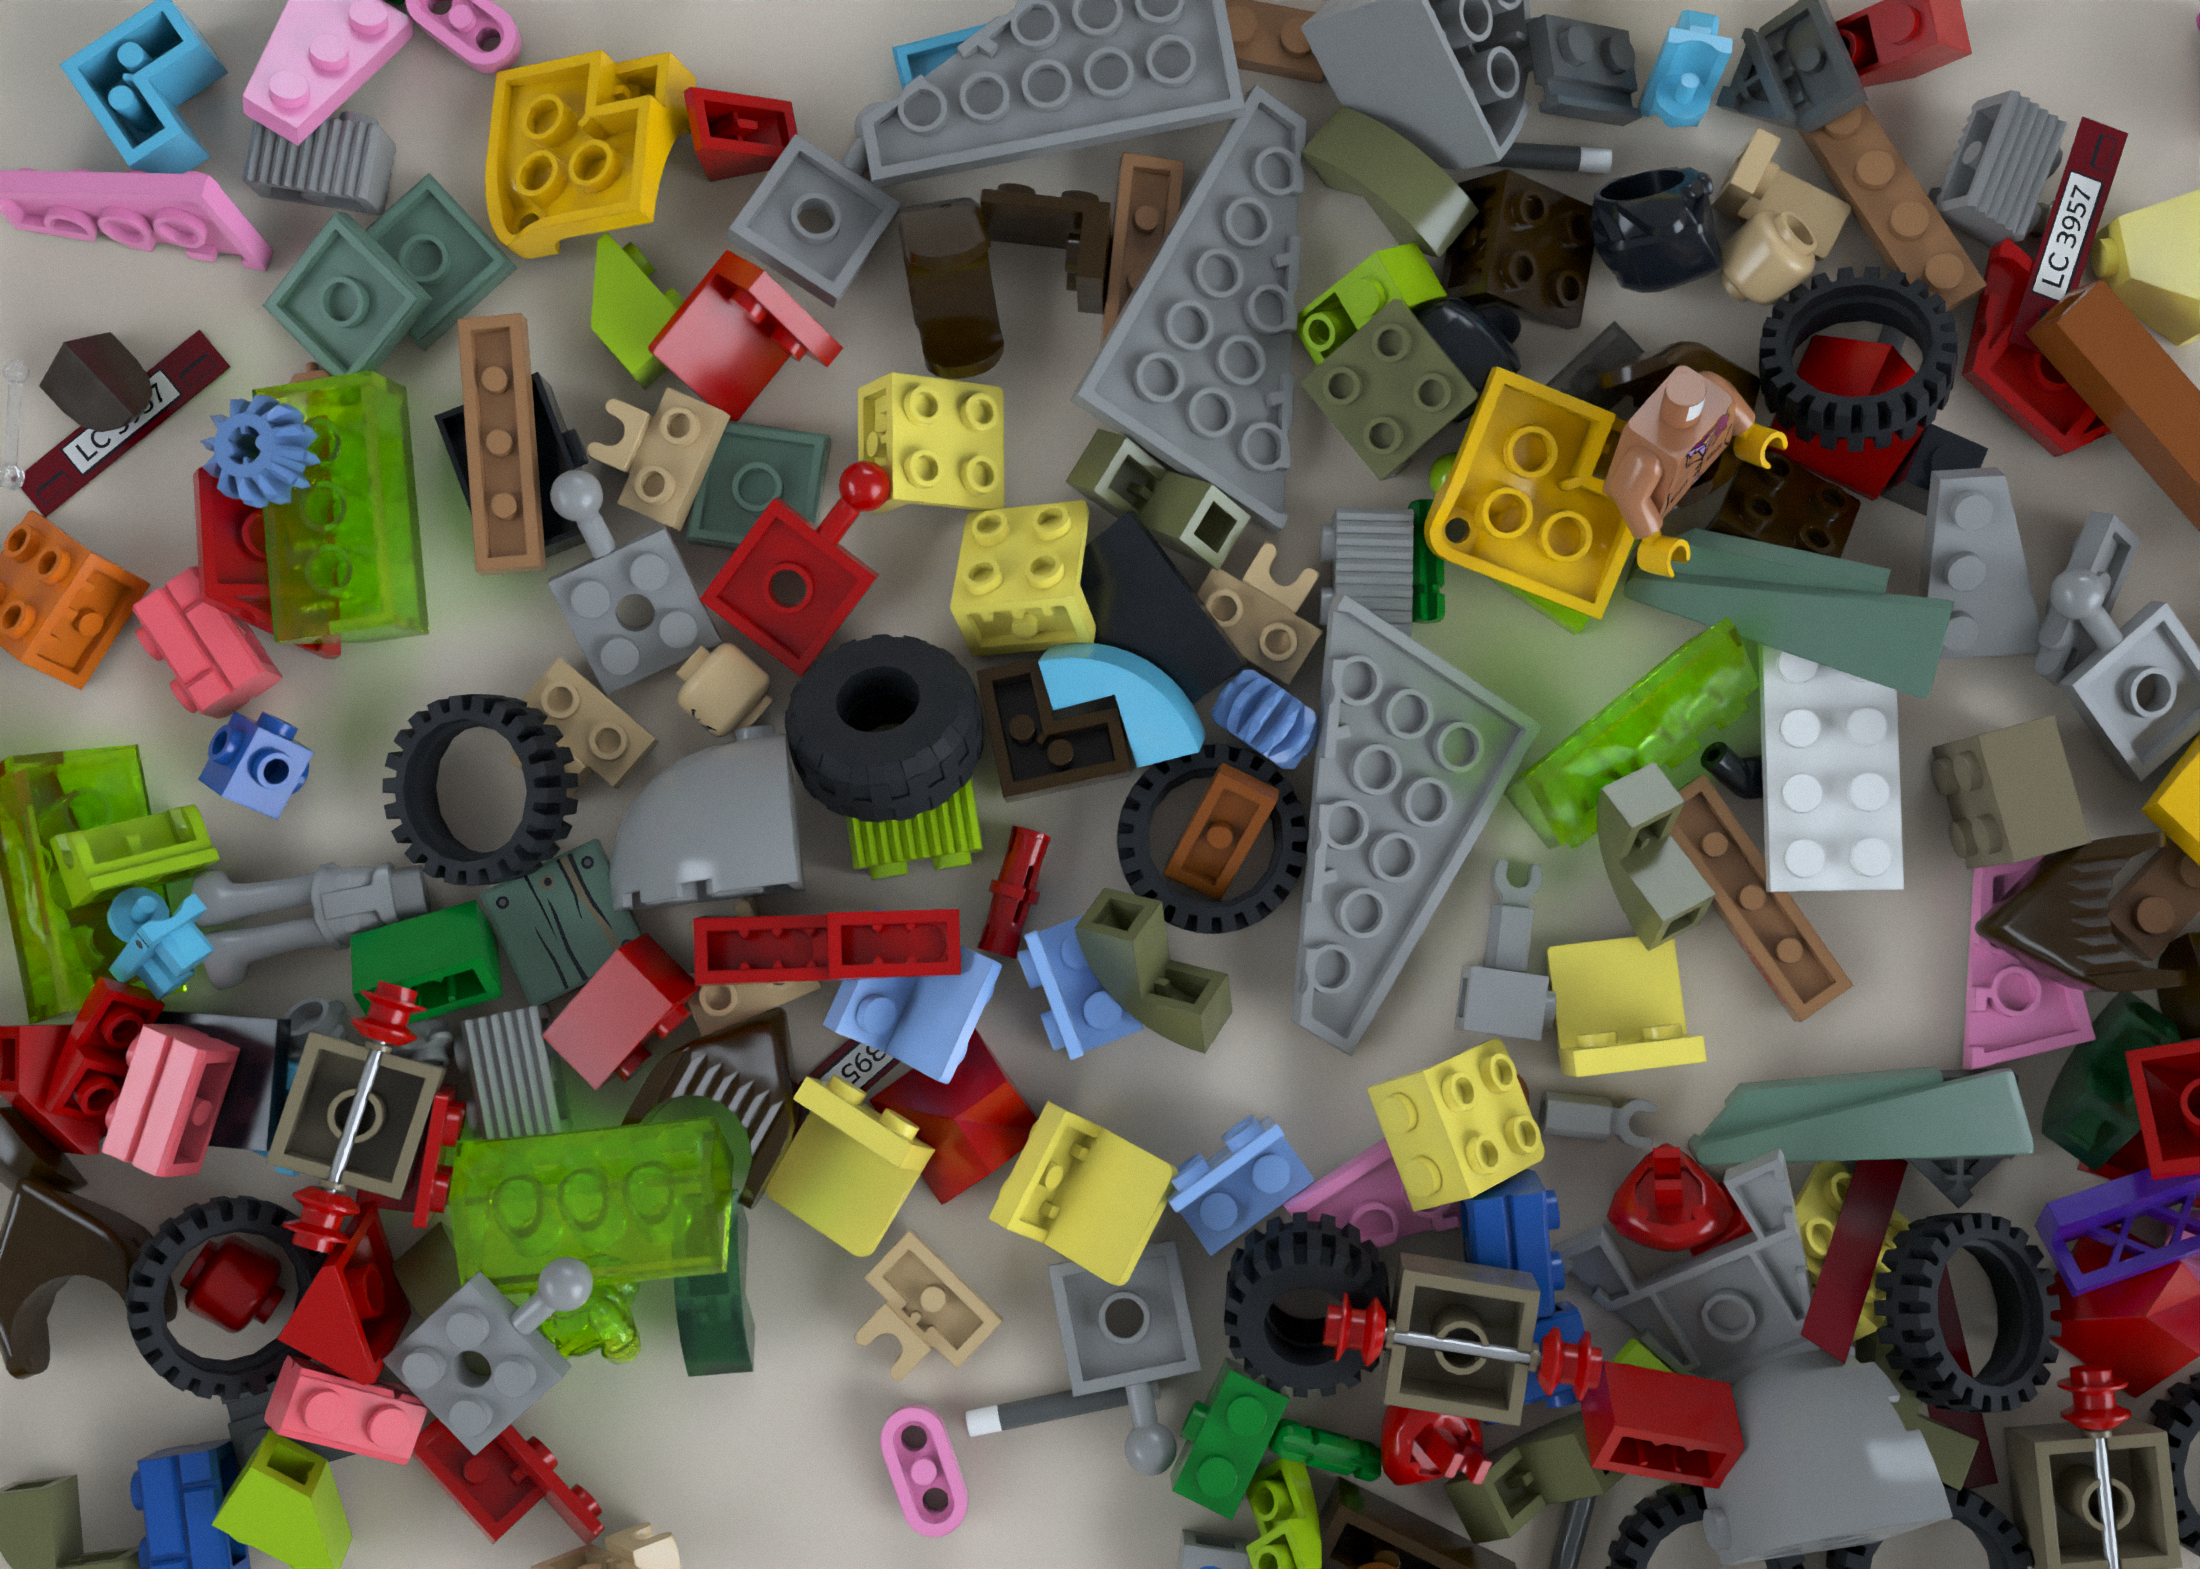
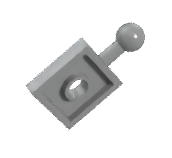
M883 102L868 104L858 113L855 120L857 139L841 162L833 159L795 134L728 229V241L832 308L836 307L899 214L902 206L901 202L881 189L874 188L872 183L861 177L869 166L861 119ZM807 209L819 210L828 216L832 228L820 234L811 233L801 226L797 216Z
M569 470L558 476L551 488L550 497L552 505L560 516L577 522V526L593 558L550 577L547 583L605 695L607 696L691 657L701 645L708 649L721 643V636L705 604L699 601L701 596L666 526L658 527L617 546L602 515L599 513L603 502V491L599 481L592 474L583 470ZM630 594L642 595L652 603L654 615L645 625L638 627L627 625L617 614L616 607L619 601Z
M2072 568L2066 570L2053 581L2050 587V602L2056 612L2063 617L2074 620L2079 619L2098 648L2057 684L2126 780L2142 782L2200 731V650L2167 602L2150 601L2118 629L2102 606L2105 598V588L2101 579L2088 569ZM2147 675H2150L2155 683L2154 698L2148 706L2142 708L2137 701L2136 691L2140 681Z
M1175 1239L1146 1245L1129 1280L1122 1286H1116L1104 1281L1073 1261L1048 1265L1073 1397L1125 1386L1132 1424L1134 1426L1125 1441L1126 1459L1130 1466L1141 1474L1153 1476L1163 1473L1174 1462L1177 1445L1172 1432L1163 1424L1158 1423L1151 1381L1202 1371ZM1117 1299H1131L1138 1303L1143 1311V1324L1133 1335H1116L1106 1324V1310Z
M565 1256L550 1261L540 1273L538 1291L517 1309L479 1270L403 1339L382 1361L475 1456L557 1384L572 1367L536 1328L556 1310L563 1312L572 1311L582 1306L588 1300L593 1288L591 1271L583 1261L574 1257ZM464 1351H475L483 1355L489 1362L491 1375L482 1376L472 1372L465 1364Z

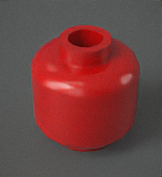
M236 1235L225 1237L219 1244L209 1239L179 1284L188 1290L185 1295V1305L190 1312L232 1334L244 1330L253 1319L264 1325L286 1292L285 1289L276 1285L281 1274L280 1261Z

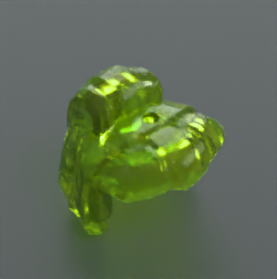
M606 1252L578 1257L577 1259L583 1261L591 1271L593 1277L591 1295L582 1306L575 1310L565 1312L556 1310L540 1324L544 1335L551 1343L556 1345L555 1349L566 1360L571 1356H586L600 1348L602 1356L609 1363L617 1365L635 1360L641 1351L640 1332L635 1324L630 1306L635 1301V1296L639 1292L640 1281L633 1264L628 1259ZM538 1281L530 1287L528 1291L529 1298L538 1291Z

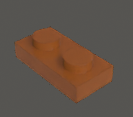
M1221 761L1167 859L1163 874L1213 899L1221 901L1277 803L1279 789Z

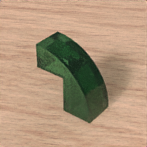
M2119 992L2093 1021L2092 1027L2096 1040L2080 1043L2075 1046L2052 1087L2043 1114L2042 1134L2095 1172L2141 1130L2125 1051L2180 1043L2177 1024L2132 992Z
M739 1189L673 1194L672 1259L674 1294L681 1348L688 1377L753 1372L755 1323L745 1292L749 1225L744 1207L738 1203L740 1197Z

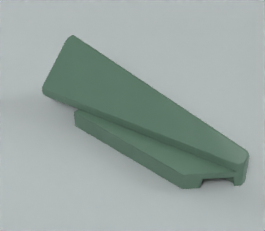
M1693 528L1676 537L1688 542L1691 555L1690 560L1686 564L1671 561V568L1674 571L1673 578L1642 570L1637 564V555L1634 558L1624 585L1623 594L1628 599L1918 698H1927L1931 693L1954 601L1887 594L1886 589L1891 569L1699 528Z
M1936 1066L1739 1083L1724 1100L1725 1108L1700 1136L1694 1133L1688 1140L1689 1150L1699 1165L1742 1164L1777 1148L1781 1149L1786 1163L2034 1153L2033 1137L2014 1071L2011 1068H1999L1943 1082V1073Z

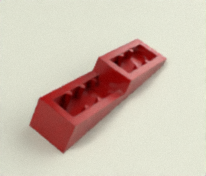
M959 909L693 918L695 987L961 975Z

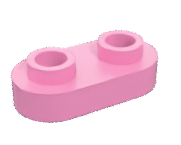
M405 0L409 14L422 31L478 72L496 74V72L507 70L520 56L522 37L519 29L510 15L491 0ZM440 2H452V6L447 13L442 15L434 14L435 7ZM488 38H501L500 44L495 50H482V46Z
M911 1403L903 1405L892 1412L883 1426L880 1436L881 1451L903 1515L909 1526L924 1536H945L953 1532L965 1517L969 1500L967 1486L941 1416L934 1409L924 1404ZM912 1425L921 1427L926 1433L927 1441L918 1447L910 1446L903 1438L905 1428ZM931 1488H940L947 1494L948 1503L942 1508H932L925 1501V1492Z

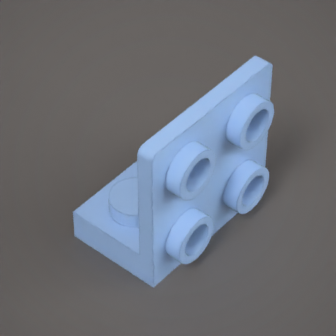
M876 907V909H875V911H884V910L879 909V908H877V907ZM960 945L961 975L843 980L822 1026L835 1033L885 1052L934 1080L948 1084L957 1066L965 1057L969 1039L984 1006L993 995L995 982L1002 965L995 960Z
M1083 915L1040 932L1035 930L1025 934L1024 937L1028 948L1017 952L1030 989L1043 985L1051 1006V1010L1043 1012L1040 1016L1054 1051L1066 1047L1071 1060L1083 1056L1084 1052L1144 1029L1142 1023L1129 1014L1106 991L1089 967L1075 932V926Z
M1253 1115L1246 1117L1221 1136L1227 1145L1208 1160H1205L1200 1152L1177 1167L1179 1173L1171 1179L1175 1189L1172 1195L1167 1198L1168 1203L1176 1213L1179 1212L1210 1256L1214 1255L1315 1181L1284 1138V1132L1269 1116L1260 1122Z

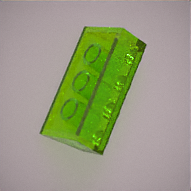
M372 370L252 390L253 398L255 395H267L277 399L282 405L286 403L299 409L301 414L305 415L302 424L313 428L314 432L319 435L307 448V451L316 454L321 463L306 466L303 472L311 487L300 489L292 486L291 504L284 503L279 505L270 501L267 507H262L274 642L279 644L372 643L430 634L406 387Z
M1726 616L1693 635L1508 784L1503 794L1548 849L1559 847L1566 842L1573 850L1597 832V804L1602 787L1653 762L1658 767L1665 763L1670 770H1673L1701 748L1695 737L1713 723L1719 731L1723 730L1750 708L1744 698L1759 687L1760 684L1736 626Z
M138 744L9 756L0 762V873L30 1024L77 1016L99 976L116 980L108 969L128 944L115 936L108 925L107 912L110 904L116 897L73 908L49 840L59 834L78 830L84 831L152 815ZM166 884L149 888L148 890L156 892L164 899L169 908V916L171 918L172 913ZM138 975L124 982L149 990ZM186 984L167 996L186 992Z
M716 1116L457 1143L449 1194V1207L461 1287L480 1270L503 1295L537 1292L538 1279L543 1268L550 1261L565 1256L577 1258L588 1266L593 1277V1286L726 1273L734 1156Z

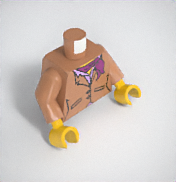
M1680 365L1676 367L1623 428L1602 492L1614 499L1632 536L1635 539H1642L1637 551L1638 566L1652 574L1673 578L1674 571L1671 568V561L1686 564L1690 560V546L1687 541L1661 534L1662 519L1730 444L1732 436H1736L1733 448L1735 456L1740 460L1765 469L1771 468L1770 463L1765 459L1767 445L1781 450H1785L1788 445L1786 435L1783 432L1754 423L1756 418L1754 411L1728 380L1713 372L1702 371L1697 373L1688 366Z

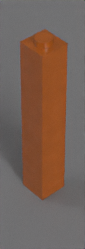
M2103 279L2069 291L2025 334L2200 532L2199 389Z

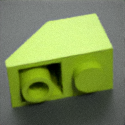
M606 232L597 240L591 329L645 390L668 370L649 352L648 346L685 300L672 287L662 294L648 278L656 270L631 241L621 248Z
M1416 241L1375 251L1298 313L1296 333L1317 367L1393 299L1402 300L1411 312L1416 314L1428 307L1434 306L1446 297L1447 294Z
M271 1429L268 1430L230 1486L212 1523V1526L228 1533L237 1542L251 1545L288 1564L292 1569H340L353 1538L328 1460L282 1435H277Z

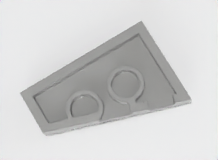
M1996 467L1931 471L1918 596L1954 601L1940 659L2038 654L2041 648L2038 640L2041 625L2006 475Z

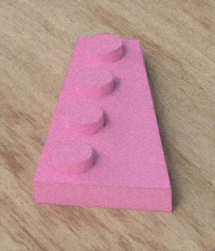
M21 168L18 171L0 170V213L19 230L95 242L98 232H102L110 238L126 244L128 248L153 252L156 242L187 247L185 252L190 259L215 263L218 252L243 256L241 261L245 268L267 271L274 251L224 193L218 182L209 174L196 171L175 174L147 173L140 170H130L127 173L92 172L85 169H75L72 172L37 171L30 168Z

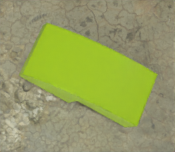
M1279 1458L1255 1474L1246 1490V1495L1261 1535L1259 1539L1246 1546L1253 1569H1321L1322 1547L1319 1518L1304 1461L1297 1463Z

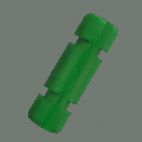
M1434 499L1411 501L1407 508L1414 511L1412 622L1420 624L1441 622L1445 616V594L1440 593V588H1442V585H1445L1444 560L1431 552L1424 538L1425 520Z
M1287 1419L1279 1421L1269 1442L1271 1452L1278 1454L1280 1458L1297 1463L1305 1461L1308 1466L1346 1476L1353 1474L1354 1478L1368 1482L1377 1480L1381 1476V1448L1376 1447L1371 1442L1360 1439L1350 1440L1349 1436L1313 1426L1302 1427L1301 1423Z

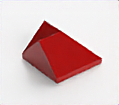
M1817 334L1811 337L1795 371L1799 378L1818 390L1844 397L1879 395L1905 384L1916 373L1893 345ZM1776 412L1769 428L1783 432L1786 435L1788 445L1785 450L1769 445L1766 448L1786 456L1791 462L1820 477L1874 501L1881 494L1917 441L1924 427L1917 423L1915 436L1903 442L1895 432H1892L1890 447L1876 450L1872 438L1864 439L1863 452H1848V440L1839 439L1834 451L1821 448L1820 434L1818 433L1810 443H1807L1796 437V426L1786 431L1777 422Z
M974 1028L969 1039L965 1057L957 1066L948 1084L934 1080L913 1068L869 1099L878 1113L882 1114L885 1108H888L917 1125L919 1130L915 1137L935 1149L920 1175L941 1205L994 1172L1024 1149L1030 1130L1039 1119L976 1028Z
M2200 1039L2125 1051L2152 1179L2158 1180L2200 1174Z
M375 1201L365 1202L360 1205V1214L353 1216L343 1232L351 1239L350 1243H337L332 1253L328 1256L277 1338L361 1385L376 1382L385 1365L382 1360L393 1350L412 1314L407 1297L392 1267L395 1261Z
M2114 1226L2106 1230L2118 1234L2120 1227ZM2128 1233V1239H2131L2153 1249H2158L2150 1245L2149 1243L2139 1239L2138 1237ZM2084 1236L2078 1239L2070 1253L2083 1275L2106 1267L2113 1247ZM2122 1251L2118 1262L2135 1256ZM2181 1261L2072 1297L2058 1270L2053 1276L2055 1282L2046 1287L2047 1294L2059 1295L2061 1307L2060 1310L2050 1311L2051 1320L2062 1323L2061 1337L2050 1338V1340L2085 1365L2112 1367L2113 1377L2123 1378L2128 1381V1386L2121 1390L2130 1397L2138 1398L2200 1357V1283Z

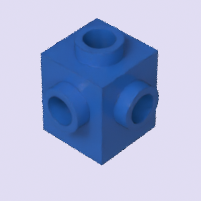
M234 711L228 724L219 728L213 736L208 749L209 760L198 780L221 797L278 820L291 794L300 790L305 783L309 773V761L314 751L294 739L298 728L264 711H262L257 721Z

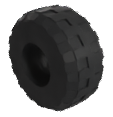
M879 634L859 641L854 639L841 644L836 651L829 655L827 653L824 654L809 668V671L804 674L802 679L797 682L790 694L791 699L788 709L785 711V729L790 754L805 789L814 799L824 804L828 810L841 816L859 819L860 821L878 823L886 820L903 821L915 818L917 814L927 810L932 811L942 805L961 787L963 788L971 778L973 770L981 758L984 746L981 708L973 680L966 668H963L955 656L945 649L933 644L931 645L925 640L906 635L903 637H892L889 634ZM901 724L887 731L869 732L882 725Z

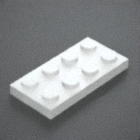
M1758 643L1766 892L1903 890L1904 872L1897 690Z

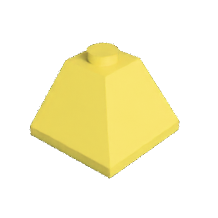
M2199 189L2118 216L2096 233L2091 247V265L2095 275L2103 279L2137 319L2177 346L2190 344L2200 338Z

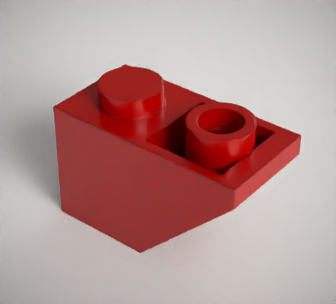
M1883 0L1835 22L1863 87L1916 78L1972 54L1960 0Z
M73 1024L0 1026V1095L61 1152L80 1155L99 1154V1139H102L106 1134L107 1127L105 1125L52 1114L45 1107L58 1059Z

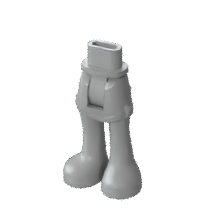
M330 862L328 864H321L315 872L256 883H233L231 878L221 869L197 871L193 878L192 894L195 893L207 908L196 922L200 927L218 926L239 918L306 905H312L313 908L312 917L258 927L221 930L203 934L215 948L211 955L203 961L210 981L217 990L233 988L244 982L247 977L249 964L286 952L330 946L336 951L347 950L351 946L350 936L431 913L425 873L422 871V865L395 869L391 862L382 863L378 867H341L334 862Z

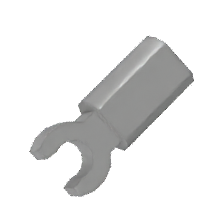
M1500 859L1495 862L1491 870L1492 886L1499 894L1498 904H1491L1483 967L1527 973L1535 911L1528 908L1529 899L1539 890L1542 884L1543 872L1541 865H1529L1525 884L1517 888L1512 886L1506 877L1508 860Z
M1545 1090L1540 1100L1538 1127L1542 1135L1603 1142L1608 1140L1610 1134H1614L1619 1141L1628 1146L1647 1148L1653 1146V1138L1633 1134L1629 1128V1121L1631 1116L1638 1111L1656 1113L1657 1105L1648 1100L1631 1098L1624 1100L1615 1107L1612 1106L1609 1097Z

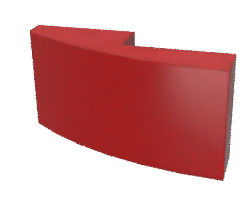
M99 976L75 1019L58 1059L45 1103L48 1112L106 1126V1113L112 1102L120 1096L129 1069L126 1063L127 1050L131 1042L141 1033L143 1024H154L165 1007L162 1000L158 1001L150 990Z

